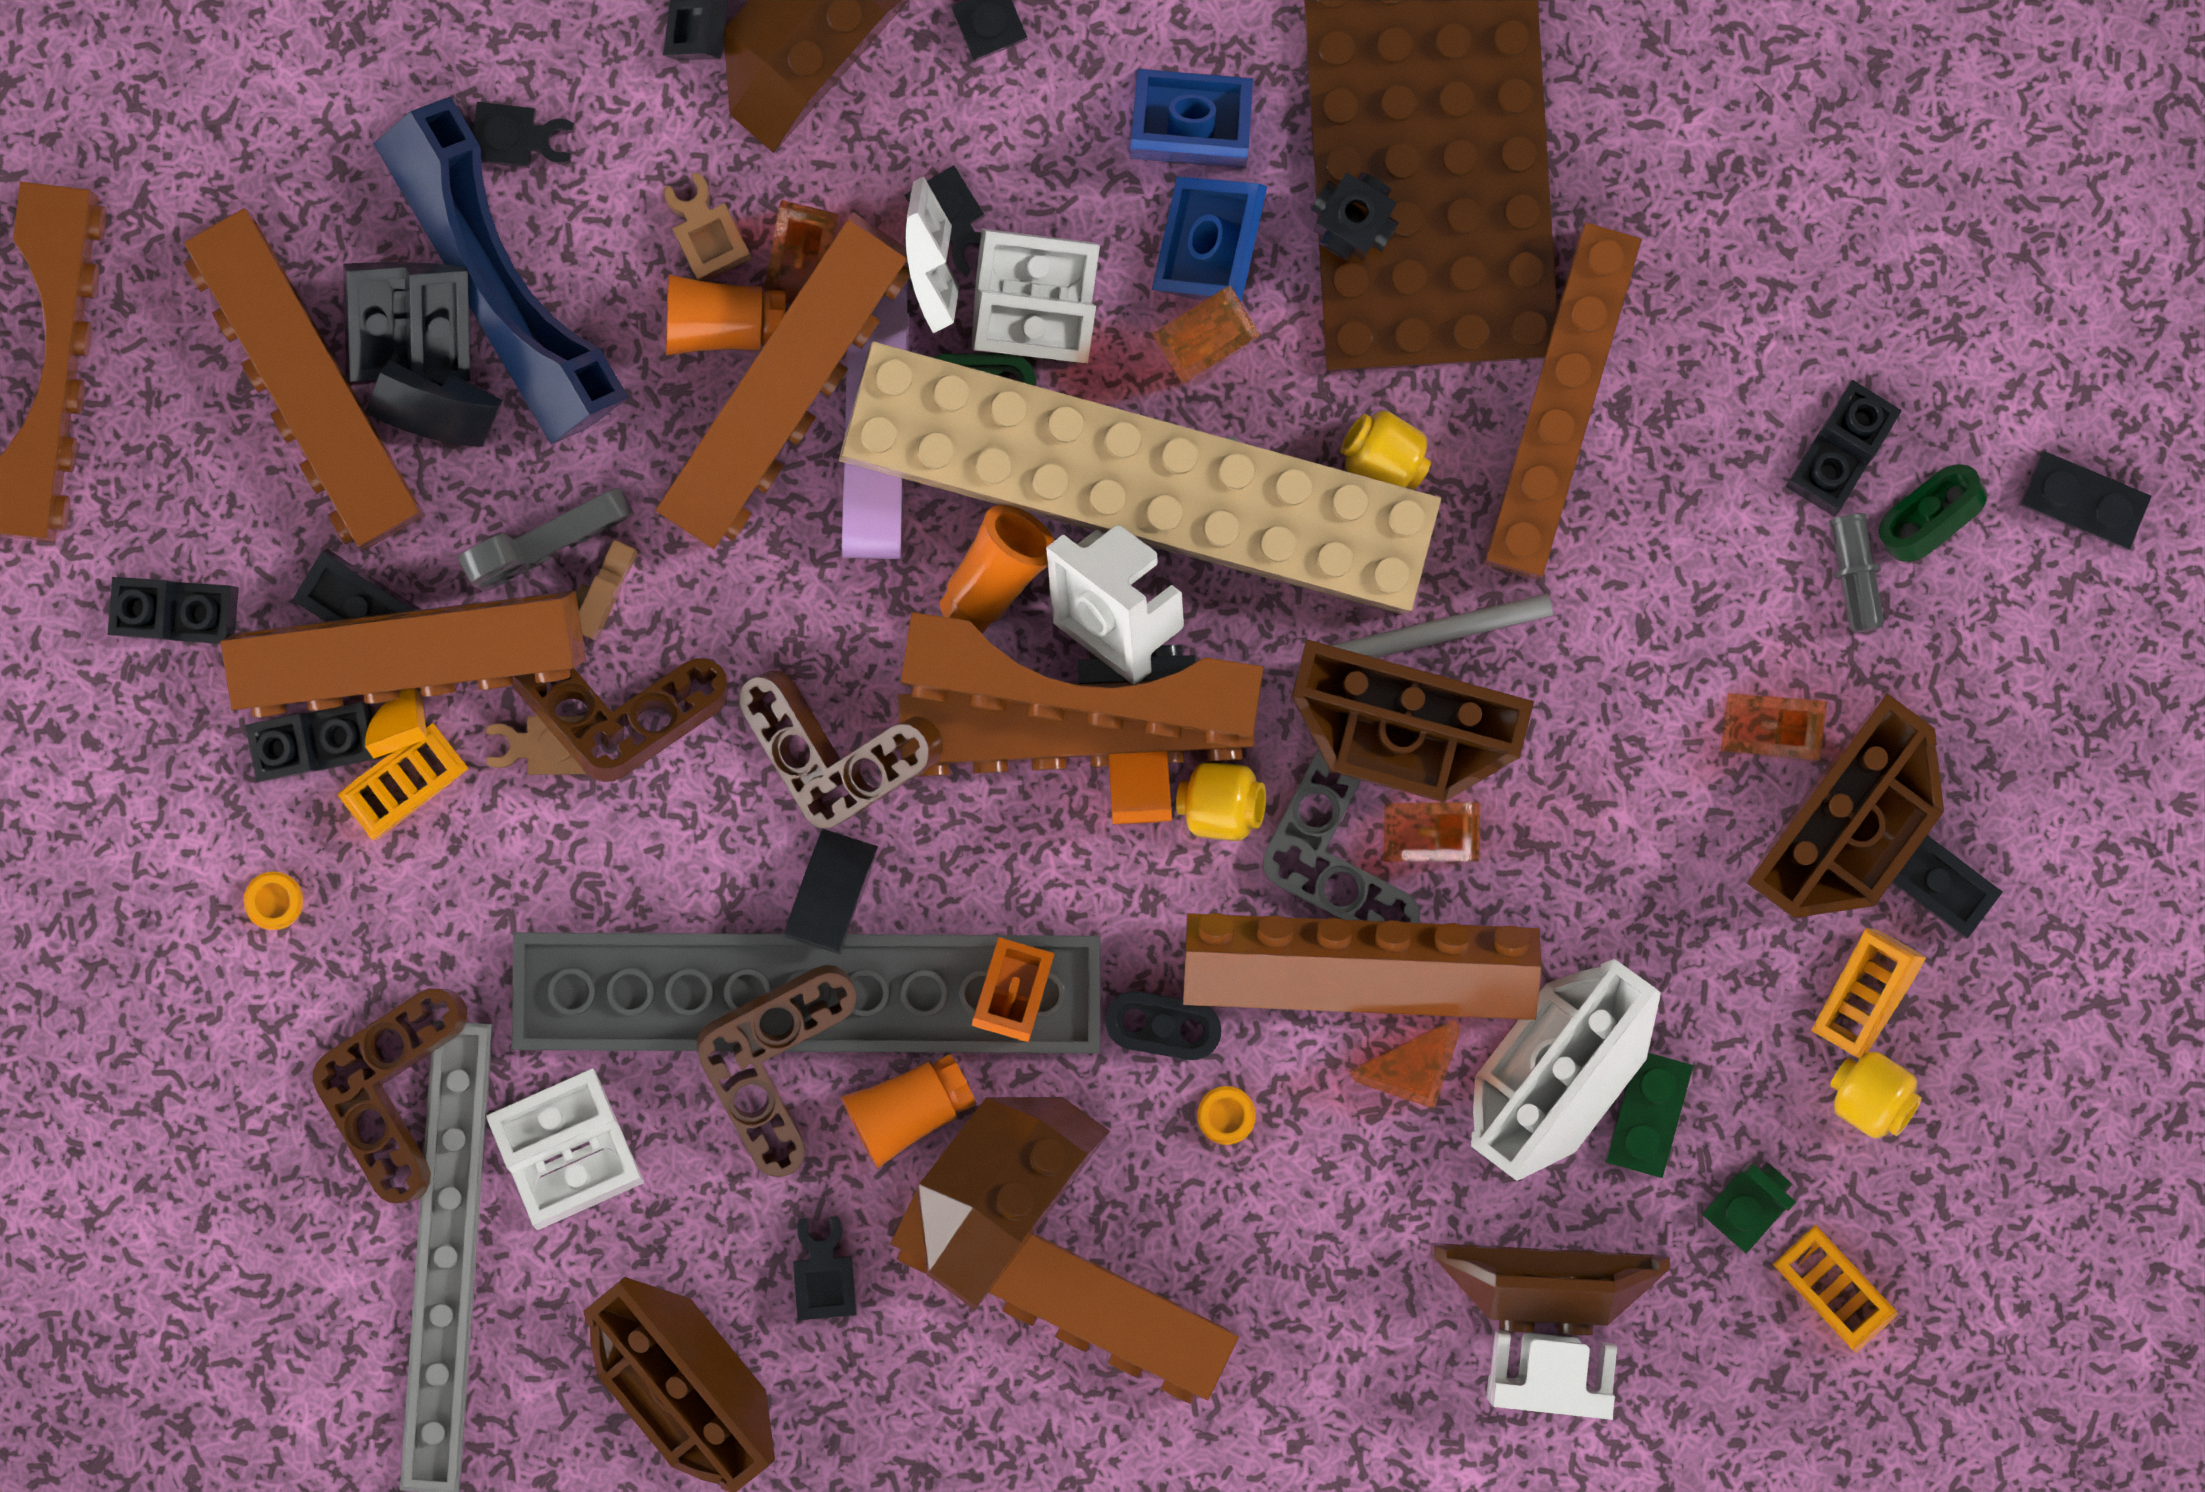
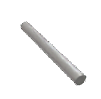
M1546 593L1330 646L1379 658L1553 616L1550 597Z

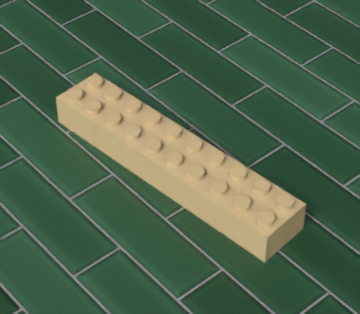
M872 342L867 352L839 457L840 462L990 503L1010 505L1034 515L1093 531L1100 530L1104 534L1114 526L1119 525L1151 547L1398 614H1405L1413 609L1441 502V497L877 342Z

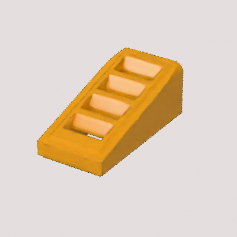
M434 723L426 727V740L392 752L337 793L338 797L372 840H379L469 770ZM426 743L447 769L439 776L436 775L418 751ZM407 758L427 782V785L420 790L417 789L399 765ZM388 773L408 797L400 805L380 780ZM368 788L374 792L389 812L381 819L361 795Z
M1866 928L1811 1031L1860 1059L1869 1052L1916 978L1926 956L1877 929ZM1877 952L1898 963L1893 972L1872 961ZM1865 972L1886 984L1882 993L1860 981ZM1852 993L1875 1005L1871 1014L1847 1002ZM1839 1013L1864 1026L1859 1036L1834 1022Z
M1816 1224L1773 1263L1775 1268L1855 1354L1899 1315ZM1811 1246L1812 1248L1800 1264L1816 1249L1821 1247L1827 1256L1801 1278L1790 1265ZM1837 1264L1844 1273L1818 1296L1811 1287ZM1853 1282L1860 1291L1834 1314L1827 1305ZM1870 1300L1877 1309L1851 1332L1844 1323Z

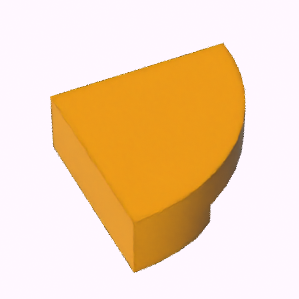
M417 688L401 690L399 692V699L385 702L372 718L366 732L365 747L373 759L427 739L424 705Z

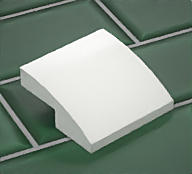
M923 176L913 181L906 222V251L910 277L917 300L932 332L935 333L954 323L960 285L946 263L952 225Z
M982 228L974 297L972 349L1088 364L1096 305L1092 303L1100 245L1094 242Z
M593 1068L486 1115L506 1168L512 1173L531 1223L537 1231L644 1183L601 1082ZM586 1142L590 1143V1145L585 1146L579 1150H576L574 1152L571 1151V1149L580 1146ZM559 1154L563 1155V1157L558 1158L552 1162H549L547 1164L544 1163V1161L553 1158Z

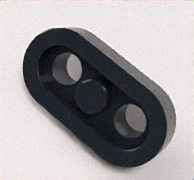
M1129 991L1117 996L1109 1004L1105 1015V1026L1110 1038L1119 1046L1135 1051L1185 1060H1199L1210 1055L1218 1046L1221 1038L1220 1020L1209 1006L1183 1005V999L1140 991ZM1139 1009L1144 1013L1146 1023L1140 1031L1131 1032L1124 1027L1123 1016L1128 1010ZM1195 1019L1202 1024L1203 1035L1198 1041L1188 1042L1182 1038L1180 1028L1186 1020Z

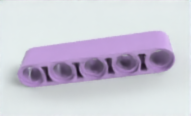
M910 277L894 301L883 295L871 313L881 321L863 348L860 349L851 343L847 349V368L849 369L847 370L845 434L867 352L872 342L903 350L908 349L909 313H907L908 291H910ZM844 463L843 558L902 559L903 479Z

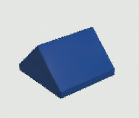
M1137 69L1130 159L1246 168L1249 151L1253 78Z
M1177 176L1152 290L1240 309L1267 186L1259 183Z

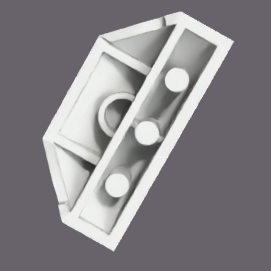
M1615 959L1602 963L1601 967L1579 971L1546 983L1539 992L1536 1020L1519 1019L1475 1076L1474 1132H1472L1471 1147L1516 1181L1575 1153L1646 1061L1661 993Z

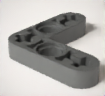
M615 488L516 539H512L507 534L502 533L471 547L457 558L471 585L486 592L550 560L548 555L568 545L570 548H573L627 520L634 512L622 489Z
M1317 749L1265 851L1263 858L1265 874L1276 886L1343 920H1360L1354 916V913L1366 901L1369 884H1372L1381 889V892L1373 900L1385 906H1391L1396 899L1401 900L1405 903L1403 914L1410 918L1409 922L1419 923V906L1408 893L1325 851L1361 780L1340 775L1336 784L1348 787L1343 798H1340L1328 786L1311 783L1315 771H1318L1324 778L1330 772L1319 749ZM1315 793L1327 797L1333 808L1331 820L1326 825L1317 828L1306 825L1299 816L1300 802L1304 797ZM1291 846L1299 848L1301 850L1299 860L1315 869L1317 857L1329 863L1317 877L1313 895L1302 890V886L1309 880L1305 876L1292 872L1287 879H1284L1277 875L1280 865L1273 861V856L1277 850L1286 853ZM1344 872L1355 878L1358 884V894L1353 903L1340 907L1328 901L1325 896L1324 886L1326 880L1334 873ZM1371 910L1367 911L1366 921H1384L1381 915Z

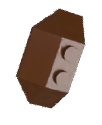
M749 0L724 29L730 116L774 153L909 0Z
M1308 639L1304 645L1291 695L1330 772L1443 803L1520 758L1534 705L1532 700Z
M1886 693L1843 743L1774 836L1746 884L1792 918L1875 906L1944 813L1935 728Z
M986 1097L917 1187L921 1227L926 1251L927 1276L976 1310L1106 1139L1110 1131L1064 1097Z
M1431 1243L1432 1257L1489 1319L1499 1320L1500 1331L1534 1332L1535 1322L1558 1323L1559 1334L1593 1335L1594 1325L1608 1326L1670 1270V1257L1666 1255Z
M624 1277L583 1311L586 1324L590 1326V1345L598 1378L671 1467L700 1480L720 1484L721 1489L725 1491L737 1492L775 1461L766 1389L691 1298Z

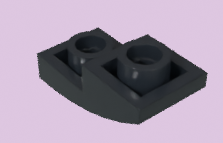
M389 360L380 372L365 414L422 437L465 446L483 447L503 400L451 373L444 384L440 386Z
M1852 380L1785 487L1835 517L1842 509L1867 465L1875 457L1902 410Z
M112 577L107 635L220 644L221 640L235 634L239 587Z
M357 702L316 712L298 713L245 725L256 782L276 780L381 759V757L373 759L365 747L366 732L373 718L371 705L365 702Z
M822 829L795 899L784 936L841 955L857 905L861 902L878 846Z

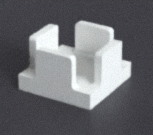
M1114 526L1105 534L1100 530H1095L1078 544L1063 534L1046 547L1053 624L1131 684L1137 685L1152 673L1151 654L1184 626L1182 592L1171 585L1147 603L1146 596L1131 586V584L1157 565V553L1122 526Z
M1495 1331L1491 1375H1489L1486 1397L1493 1407L1613 1420L1615 1401L1613 1384L1617 1346L1608 1342L1600 1343L1596 1385L1592 1387L1586 1386L1590 1349L1586 1344H1582L1578 1338L1525 1333L1522 1337L1519 1373L1517 1377L1509 1378L1507 1377L1511 1334L1507 1331Z

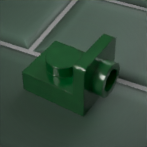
M1746 1162L1701 1215L1747 1254L1785 1210L1789 1211L1796 1204V1201L1786 1193L1793 1184L1768 1162H1765L1760 1169L1753 1163Z

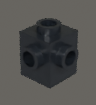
M1346 172L1339 185L1328 180L1311 208V211L1320 215L1314 227V232L1322 236L1319 243L1333 254L1348 261L1352 255L1364 261L1372 247L1382 253L1400 223L1390 217L1397 204L1396 201L1388 197L1391 188L1365 172H1361L1358 178ZM1353 202L1358 203L1368 211L1367 218L1360 223L1350 221L1345 214L1346 207Z

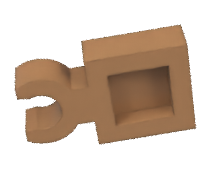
M696 172L691 175L697 188V194L692 200H679L670 185L664 188V196L670 210L675 215L686 219V222L672 228L696 279L706 282L752 258L725 203L711 210L708 209L710 191L704 177Z
M615 539L591 587L582 583L576 592L582 635L594 641H597L621 591L620 588L638 554L636 549Z
M527 716V733H518L513 727L506 724H492L486 727V734L504 735L510 744L506 755L502 757H486V764L491 767L506 768L513 765L519 758H527V775L587 774L538 716ZM584 716L558 717L567 722H576Z

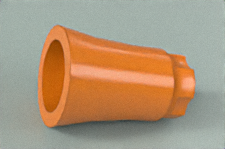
M668 274L666 356L697 351H760V346L764 347L785 315V291L767 290L762 292V286L705 282Z
M1010 505L991 507L987 511L977 536L966 556L948 581L947 592L939 603L944 617L971 621L982 634L992 622L998 621L1032 579L1048 566L1046 547L1055 540L1046 526L1036 517L1020 508Z
M951 1054L934 1062L932 1066L927 1061L887 1081L840 1096L846 1112L877 1170L905 1148L934 1130L956 1120V1113L958 1114L976 1105L968 1083Z

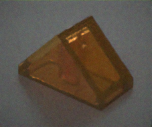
M781 200L764 291H785V302L793 303L840 232L842 222L839 214Z
M1231 285L1152 333L1182 384L1199 382L1261 336Z
M1728 693L1721 751L1806 763L1820 761L1827 702Z
M1480 802L1385 803L1384 862H1479Z
M1451 1019L1348 1070L1356 1083L1434 1109L1461 1029L1456 1019Z

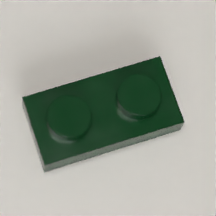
M1648 1052L1646 1061L1625 1087L1606 1155V1163L1663 1178L1694 1065Z

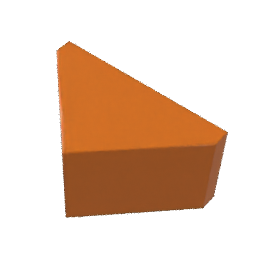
M1167 751L1108 754L1112 825L1171 822L1172 813Z
M998 937L971 1026L1029 1042L1055 953Z

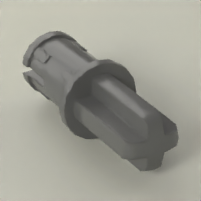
M1865 513L1850 514L1829 520L1839 570L1834 572V577L1837 580L1841 579L1849 627L1854 632L1876 630L1882 627L1884 623L1876 573L1881 571L1880 564H1874L1866 522L1867 514Z

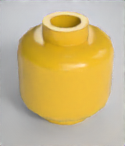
M1387 410L1378 411L1371 416L1365 413L1362 414L1349 429L1340 449V452L1346 456L1344 466L1346 472L1404 488L1407 487L1415 490L1421 484L1431 465V461L1425 458L1427 437L1420 430Z
M1204 762L1195 767L1189 781L1181 780L1176 796V810L1178 815L1186 817L1188 828L1196 837L1241 841L1249 835L1252 828H1260L1263 822L1266 807L1265 785L1263 782H1257L1255 774L1247 766Z
M1877 1051L1868 1052L1858 1062L1848 1057L1839 1067L1830 1083V1086L1838 1091L1834 1099L1835 1113L1874 1139L1882 1138L1889 1132L1898 1136L1912 1119L1922 1100V1097L1916 1094L1917 1079L1914 1074Z

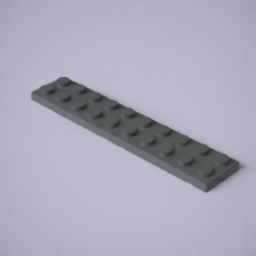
M513 932L512 1050L697 1051V1038L701 1030L710 1022L816 967L832 965L843 969L851 978L856 993L854 1009L841 1022L783 1052L1100 1053L1101 936L848 934L840 955L786 938L784 934ZM998 937L1055 953L1029 1042L971 1026ZM828 982L822 983L818 986L820 996L806 1005L801 994L793 997L794 1001L799 1005L803 1021L806 1022L812 1019L808 1006L820 1000H825L829 1007L839 1003L837 993L843 989V986L833 989ZM774 1007L763 1013L759 1026L764 1033L771 1036H779L790 1029L793 1016L784 1008ZM723 1036L713 1041L715 1051H733V1047L739 1043L738 1041L727 1043Z

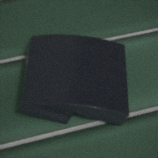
M415 262L343 264L346 374L350 382L378 380L380 372L389 360L436 384L444 383L450 373L464 381H470L468 270L466 267Z

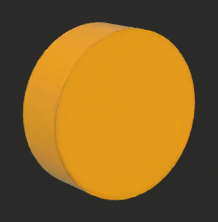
M271 871L256 876L249 883L244 894L246 914L254 924L267 930H281L289 927L299 918L304 906V895L300 885L294 878L282 872Z
M1220 1086L1210 1090L1200 1101L1197 1110V1121L1203 1134L1211 1141L1222 1145L1235 1144L1245 1139L1252 1131L1256 1120L1255 1107L1250 1097L1244 1091L1232 1086Z

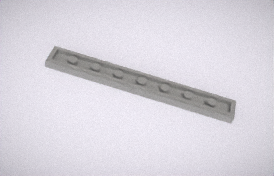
M433 1020V1025H441L443 1028L446 1026L444 1021ZM466 1022L463 1030L454 1039L432 1052L430 1058L424 1158L429 1166L431 1176L429 1187L420 1198L400 1490L460 1492L493 1024Z

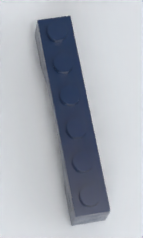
M450 96L425 105L406 114L373 143L443 263L445 265L467 268L468 305L550 444L552 445L589 428L629 398L601 349L577 336L554 318L532 294L514 268L499 238L488 206L482 176L480 145L452 97Z

